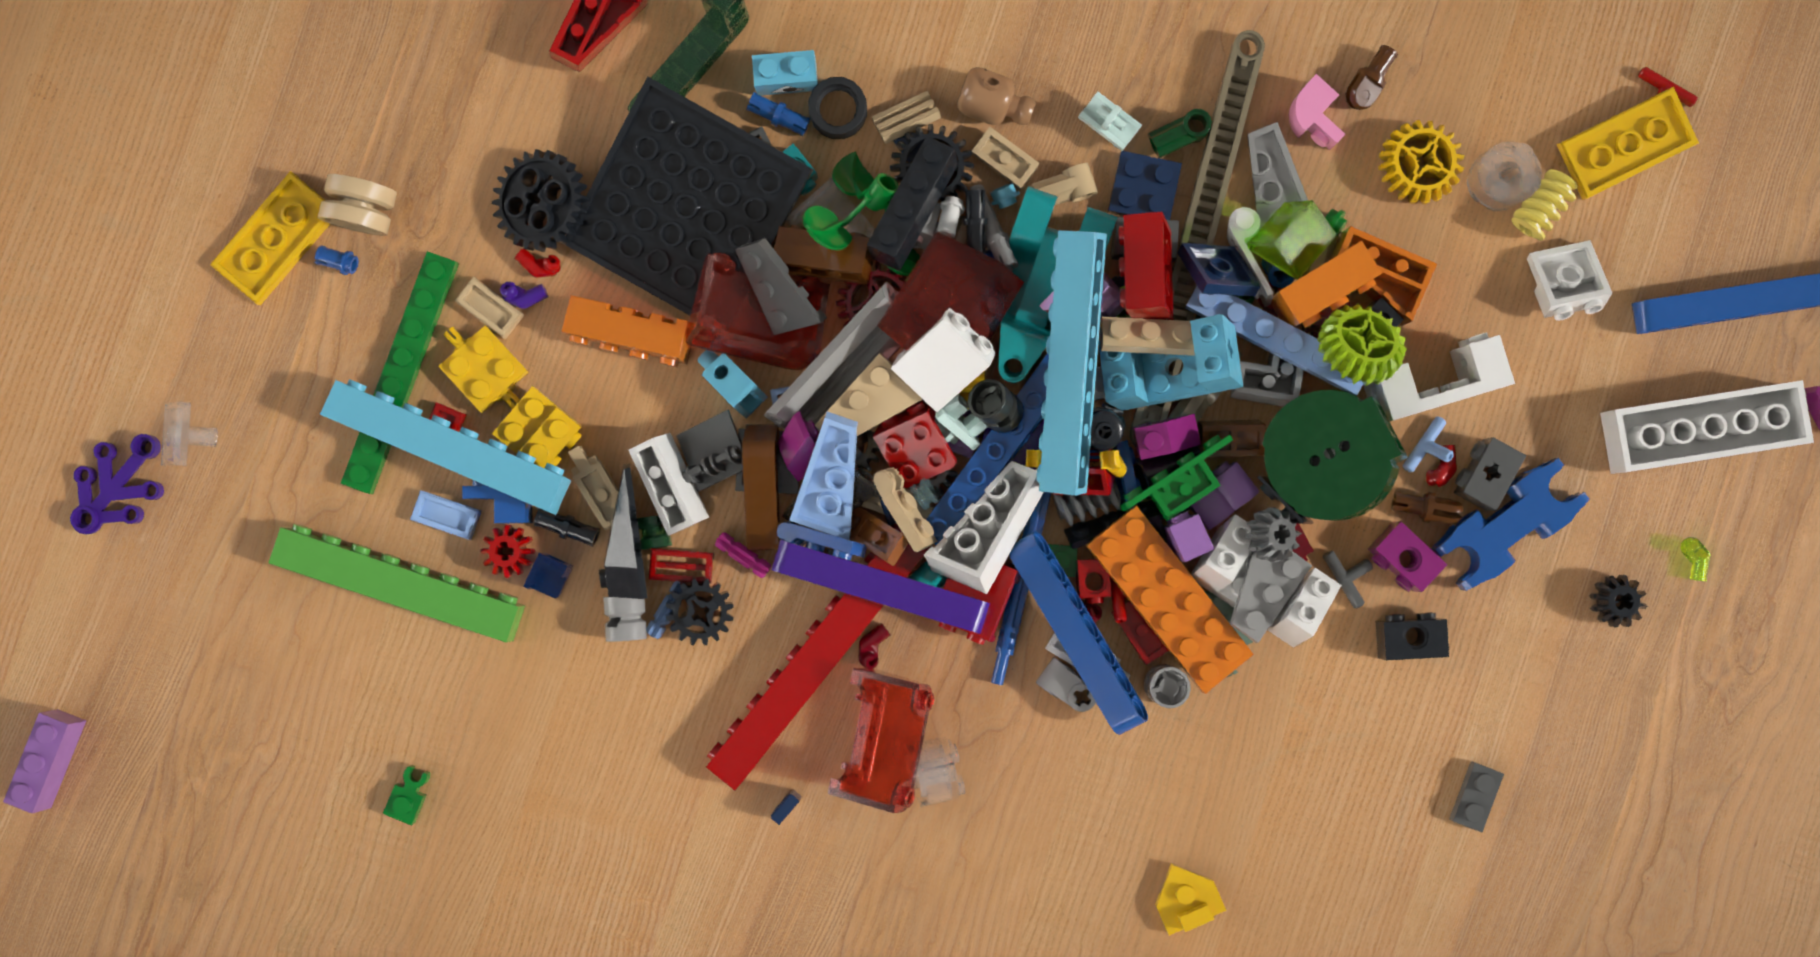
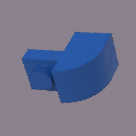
M472 480V486H462V499H494V523H533L531 504Z

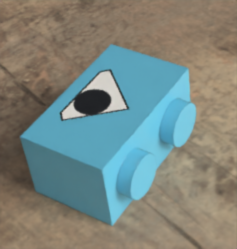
M814 50L752 55L754 87L760 96L810 92L818 85Z

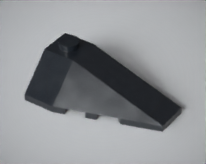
M629 463L623 465L604 558L605 569L599 570L601 588L608 589V597L646 599L647 590Z

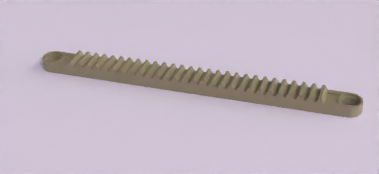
M1246 30L1241 32L1231 46L1215 104L1216 107L1212 116L1211 128L1206 138V145L1203 150L1197 179L1187 210L1188 213L1178 244V250L1182 243L1213 245L1265 48L1263 37L1255 31ZM1242 41H1252L1256 46V52L1253 55L1243 54L1240 50V43ZM1177 253V258L1172 267L1174 320L1191 321L1194 319L1195 313L1185 307L1197 285ZM1182 360L1171 362L1169 365L1170 375L1179 374ZM1172 401L1136 408L1130 429V440L1135 447L1136 443L1132 427L1166 420Z

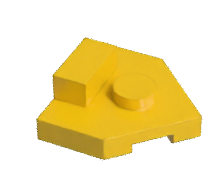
M1170 864L1166 880L1155 903L1169 936L1181 930L1185 932L1213 921V916L1227 911L1212 879L1183 869L1175 864Z

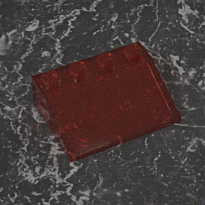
M937 232L877 326L907 351L942 318L946 310L951 308L955 313L962 314L968 320L970 327L979 336H984L990 341L1024 282L1000 261Z

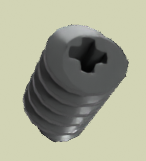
M1115 479L1110 495H1063L1062 497L1052 493L1061 522L1062 519H1065L1070 526H1073L1075 515H1077L1081 522H1085V512L1087 511L1094 519L1097 518V508H1101L1106 515L1109 514V504H1113L1117 511L1121 510V496Z

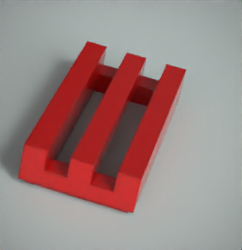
M651 549L649 580L691 583L692 577H695L698 583H702L704 578L707 577L709 578V584H712L714 553ZM657 555L706 559V565L657 561ZM656 568L705 571V577L656 574Z

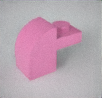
M1317 74L1294 98L1289 109V122L1291 129L1298 138L1308 130L1311 133L1312 140L1317 145L1327 147L1330 150L1340 141L1345 133L1327 118L1323 112L1339 94Z

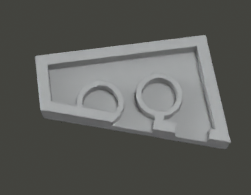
M1252 551L1249 557L1243 585L1239 590L1230 625L1254 643H1259L1312 567L1311 564L1293 551L1292 557L1282 559L1279 562H1270L1256 558V551Z

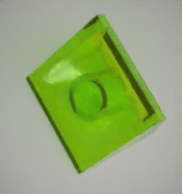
M1313 200L1284 202L1260 228L1257 234L1250 239L1247 246L1250 251L1298 280L1335 239L1336 233Z

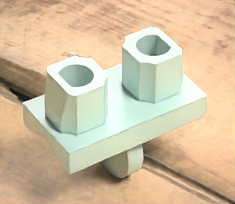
M1098 91L1078 116L1081 121L1121 151L1124 150L1142 126V124L1123 111L1120 106L1115 105Z
M957 394L941 410L936 412L935 422L947 443L950 441L952 444H955L960 439L972 450H975L980 446L978 436L988 426L972 413L966 418L962 416L969 410V406L966 400L960 394Z

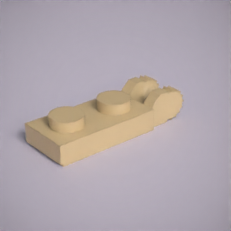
M894 467L877 471L873 477L874 485L877 486L876 489L881 495L884 504L914 552L924 550L938 542L934 536L933 527L926 519H923L918 511L915 498L903 488L904 478L899 474L900 471H897Z

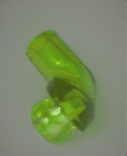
M1688 537L1682 541L1680 547L1684 556L1692 564L1690 580L1706 582L1711 557L1710 552L1697 538Z

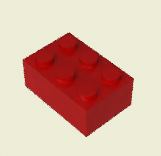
M1163 212L1123 215L1124 226H1119L1118 229L1119 243L1124 245V257L1119 258L1121 277L1125 276V288L1120 289L1121 307L1125 308L1126 315H1130L1131 318L1174 320L1172 240L1169 224Z

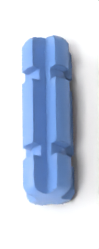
M675 581L669 592L672 590L681 592L680 582ZM671 593L665 596L654 614V621H650L646 628L647 634L653 638H661L666 630L665 625L671 622L666 620L665 616L672 612L671 609L666 607V602H674L675 600Z

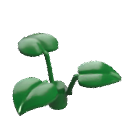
M856 151L846 155L836 164L832 171V179L835 185L846 195H856L858 199L864 200L840 222L832 211L822 206H812L803 215V224L809 235L818 244L831 250H842L850 244L852 236L844 226L865 206L872 211L882 209L886 211L899 187L897 181L885 173L878 174L874 179L862 165ZM913 248L900 271L887 266L893 272L904 276L927 273L931 269Z

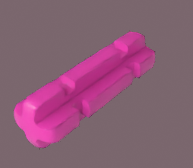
M721 533L715 541L717 548L723 552L727 551L731 558L747 569H753L752 572L760 578H764L771 569L769 562L763 558H757L758 555L747 550V547L739 541H733L734 538L729 534Z

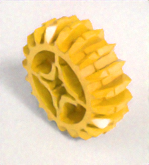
M1416 120L1412 123V127L1408 123L1403 124L1400 127V131L1394 130L1390 134L1391 139L1384 141L1383 147L1386 150L1379 153V158L1386 162L1381 163L1378 166V170L1387 171V174L1381 178V182L1391 181L1392 185L1388 188V192L1392 193L1398 189L1400 191L1398 200H1403L1409 195L1410 204H1415L1418 199H1420L1422 205L1428 204L1430 199L1437 202L1442 199V194L1448 195L1452 192L1451 185L1455 186L1459 183L1460 179L1456 174L1462 173L1464 167L1457 163L1461 162L1465 155L1456 154V150L1461 147V143L1452 144L1450 140L1454 137V133L1450 132L1444 135V125H1439L1434 130L1433 120L1427 121L1424 126L1420 120ZM1412 140L1427 142L1421 149L1413 146L1408 148L1403 145L1405 142ZM1436 150L1441 156L1442 163L1436 157ZM1423 154H1425L1423 157L1424 163L1422 165L1426 166L1417 171L1420 167L1418 165V162L1420 160L1417 159L1421 157ZM1399 162L1405 165L1406 176L1402 172ZM1421 176L1438 179V182L1433 185H1419L1415 183Z

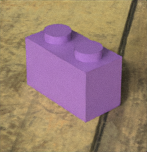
M1188 511L1167 520V525L1163 526L1167 544L1181 562H1187L1214 550L1199 514L1189 515Z

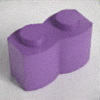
M1225 461L1217 466L1212 473L1221 486L1190 506L1194 514H1199L1207 530H1211L1260 492L1237 462L1229 465Z

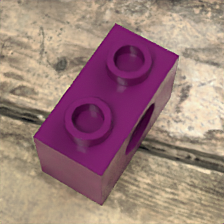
M1401 521L1392 522L1368 548L1374 555L1371 558L1373 562L1385 571L1389 569L1397 576L1394 579L1395 582L1407 592L1410 590L1413 592H1423L1447 566L1435 552ZM1404 550L1411 557L1410 564L1405 568L1399 562V556Z

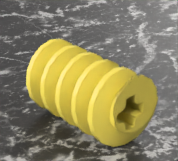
M1550 169L1546 171L1544 179L1539 180L1536 188L1529 193V198L1525 199L1521 204V208L1516 209L1514 212V218L1511 219L1513 225L1529 237L1540 241L1544 240L1545 234L1540 229L1552 230L1553 225L1548 219L1553 221L1560 220L1561 216L1556 209L1562 212L1567 211L1568 205L1564 200L1569 202L1575 201L1576 196L1571 190L1577 189V183L1571 177L1558 170Z

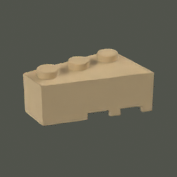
M880 352L827 412L857 421L858 436L921 401L922 398L891 369L893 363ZM826 413L815 424L819 430H821Z

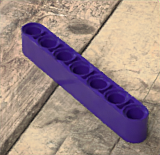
M780 540L771 569L781 574L979 634L982 632L990 605L988 602Z

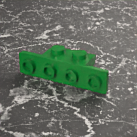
M1218 434L1202 444L1205 450L1195 456L1193 452H1190L1176 461L1179 467L1169 473L1167 469H1164L1150 478L1153 484L1145 490L1138 486L1124 496L1127 501L1120 505L1123 511L1128 510L1150 496L1165 520H1170L1221 486L1204 459L1233 441L1232 437L1228 435L1221 439Z

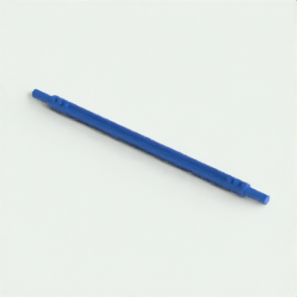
M1050 492L1042 494L1024 527L1022 538L1034 531L1042 535L1051 497ZM1020 577L1018 584H1014L1007 601L995 649L998 654L991 683L1003 685L1009 657L1014 654L1029 589L1022 577Z

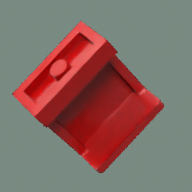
M1003 565L987 594L947 578L943 589L988 602L990 605L981 634L943 622H939L938 626L953 633H956L957 628L968 632L966 638L981 645H984L986 640L994 642L996 639L994 633L1014 584H1018L1021 575L1017 570Z

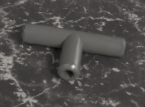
M1331 550L1323 555L1325 562L1338 583L1342 585L1341 588L1353 608L1357 609L1363 606L1365 601L1353 581L1373 569L1372 563L1368 559H1364L1350 569L1345 570L1334 551Z

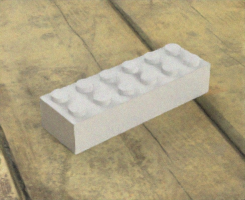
M1803 380L1600 413L1611 474L1814 443Z

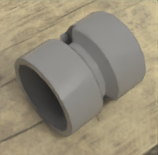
M603 597L604 615L609 617V621L605 624V638L607 642L647 639L646 621L641 619V615L645 613V599Z
M1167 664L1151 668L1144 679V690L1147 696L1165 708H1176L1184 704L1191 691L1187 675L1180 669Z

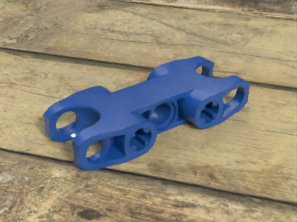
M1553 458L1538 467L1521 473L1513 479L1506 492L1512 499L1510 502L1487 519H1484L1477 509L1466 514L1458 523L1452 524L1445 534L1432 546L1431 550L1440 557L1457 547H1462L1468 552L1471 560L1469 570L1456 582L1460 590L1467 591L1480 583L1499 576L1516 561L1508 551V548L1532 530H1535L1541 539L1550 537L1569 524L1580 509L1590 500L1585 492H1577L1561 502L1551 495L1549 490L1551 478L1564 466L1559 458Z

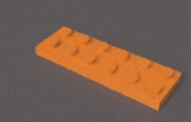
M1133 506L1086 544L1087 548L1202 693H1208L1254 655L1137 506Z

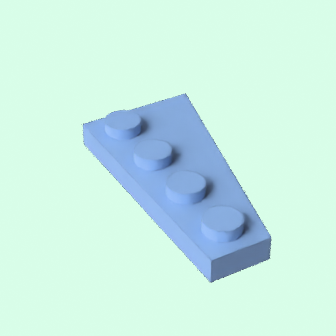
M826 412L789 521L850 540L857 421Z

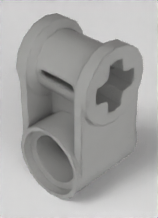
M1055 657L1052 658L1036 681L1048 693L1061 699L1077 711H1088L1096 703L1082 678ZM1084 689H1087L1089 701L1086 703L1082 700L1079 704L1076 703L1077 698L1074 692L1076 690L1082 692Z

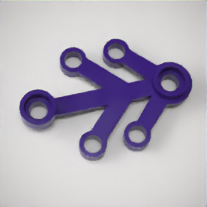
M140 434L134 437L130 446L133 454L114 477L112 460L117 455V448L114 444L108 442H100L94 447L93 452L98 462L100 493L94 501L91 484L97 479L96 470L89 466L76 468L73 476L77 482L79 506L71 513L70 522L77 532L81 534H94L105 523L125 522L127 524H138L144 518V511L139 506L128 505L122 510L104 511V509L111 501L135 498L158 500L163 496L164 487L159 482L148 481L143 485L124 487L146 459H153L159 454L161 444L155 436ZM151 442L152 450L148 453L145 450V445ZM105 446L109 449L106 457L102 455V449ZM85 470L89 473L86 481L82 479V473ZM152 485L156 487V493L153 496L149 494V488ZM132 509L136 512V517L133 520L129 518V512ZM87 514L92 516V521L89 525L85 521Z

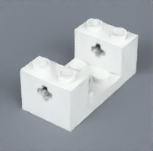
M1486 332L1459 341L1460 348L1450 351L1459 381L1440 386L1441 393L1438 387L1418 393L1409 363L1402 364L1398 371L1388 380H1384L1378 385L1372 382L1367 386L1363 384L1367 398L1371 396L1376 398L1384 409L1389 421H1393L1513 385L1515 381L1500 335L1489 338Z
M1236 514L1216 530L1211 539L1214 550L1203 554L1191 572V575L1199 585L1233 608L1235 607L1239 590L1243 585L1249 557L1252 554V551L1248 549L1252 541L1244 537L1246 534L1251 533V529L1246 524L1248 522ZM1313 568L1305 575L1268 628V631L1293 648L1310 639L1316 633L1342 585L1317 568Z

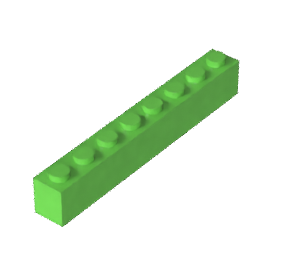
M293 524L292 528L280 527L268 562L269 564L506 643L514 641L525 609V605L517 603L518 597L500 592L498 597L487 593L489 588L486 586L470 583L468 587L459 584V578L456 576L441 573L440 577L429 574L430 568L411 563V566L408 567L399 564L400 558L382 553L381 557L370 554L371 548L352 543V546L348 547L340 544L342 539L324 533L322 538L312 535V529L303 525Z

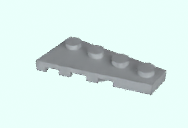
M1278 122L1249 133L1248 145L1256 211L1261 220L1259 236L1262 259L1265 254L1270 253L1272 250H1281L1287 253L1322 239L1320 229Z

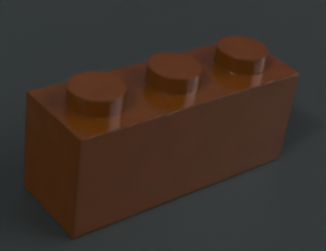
M791 225L790 228L779 226L774 250L789 268L788 274L868 285L874 261L867 247L870 238L858 232L850 233L852 241L845 249L831 250L818 244L803 226Z

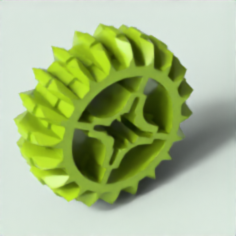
M1357 303L1352 308L1345 305L1340 310L1336 309L1332 312L1329 318L1322 324L1317 341L1320 343L1318 351L1324 354L1322 362L1331 363V371H1339L1341 379L1345 377L1351 378L1353 385L1361 380L1367 386L1372 382L1378 385L1384 380L1391 378L1403 364L1402 361L1407 350L1404 346L1406 338L1399 335L1400 327L1392 326L1393 318L1385 319L1382 316V311L1375 313L1372 311L1371 306L1362 309Z

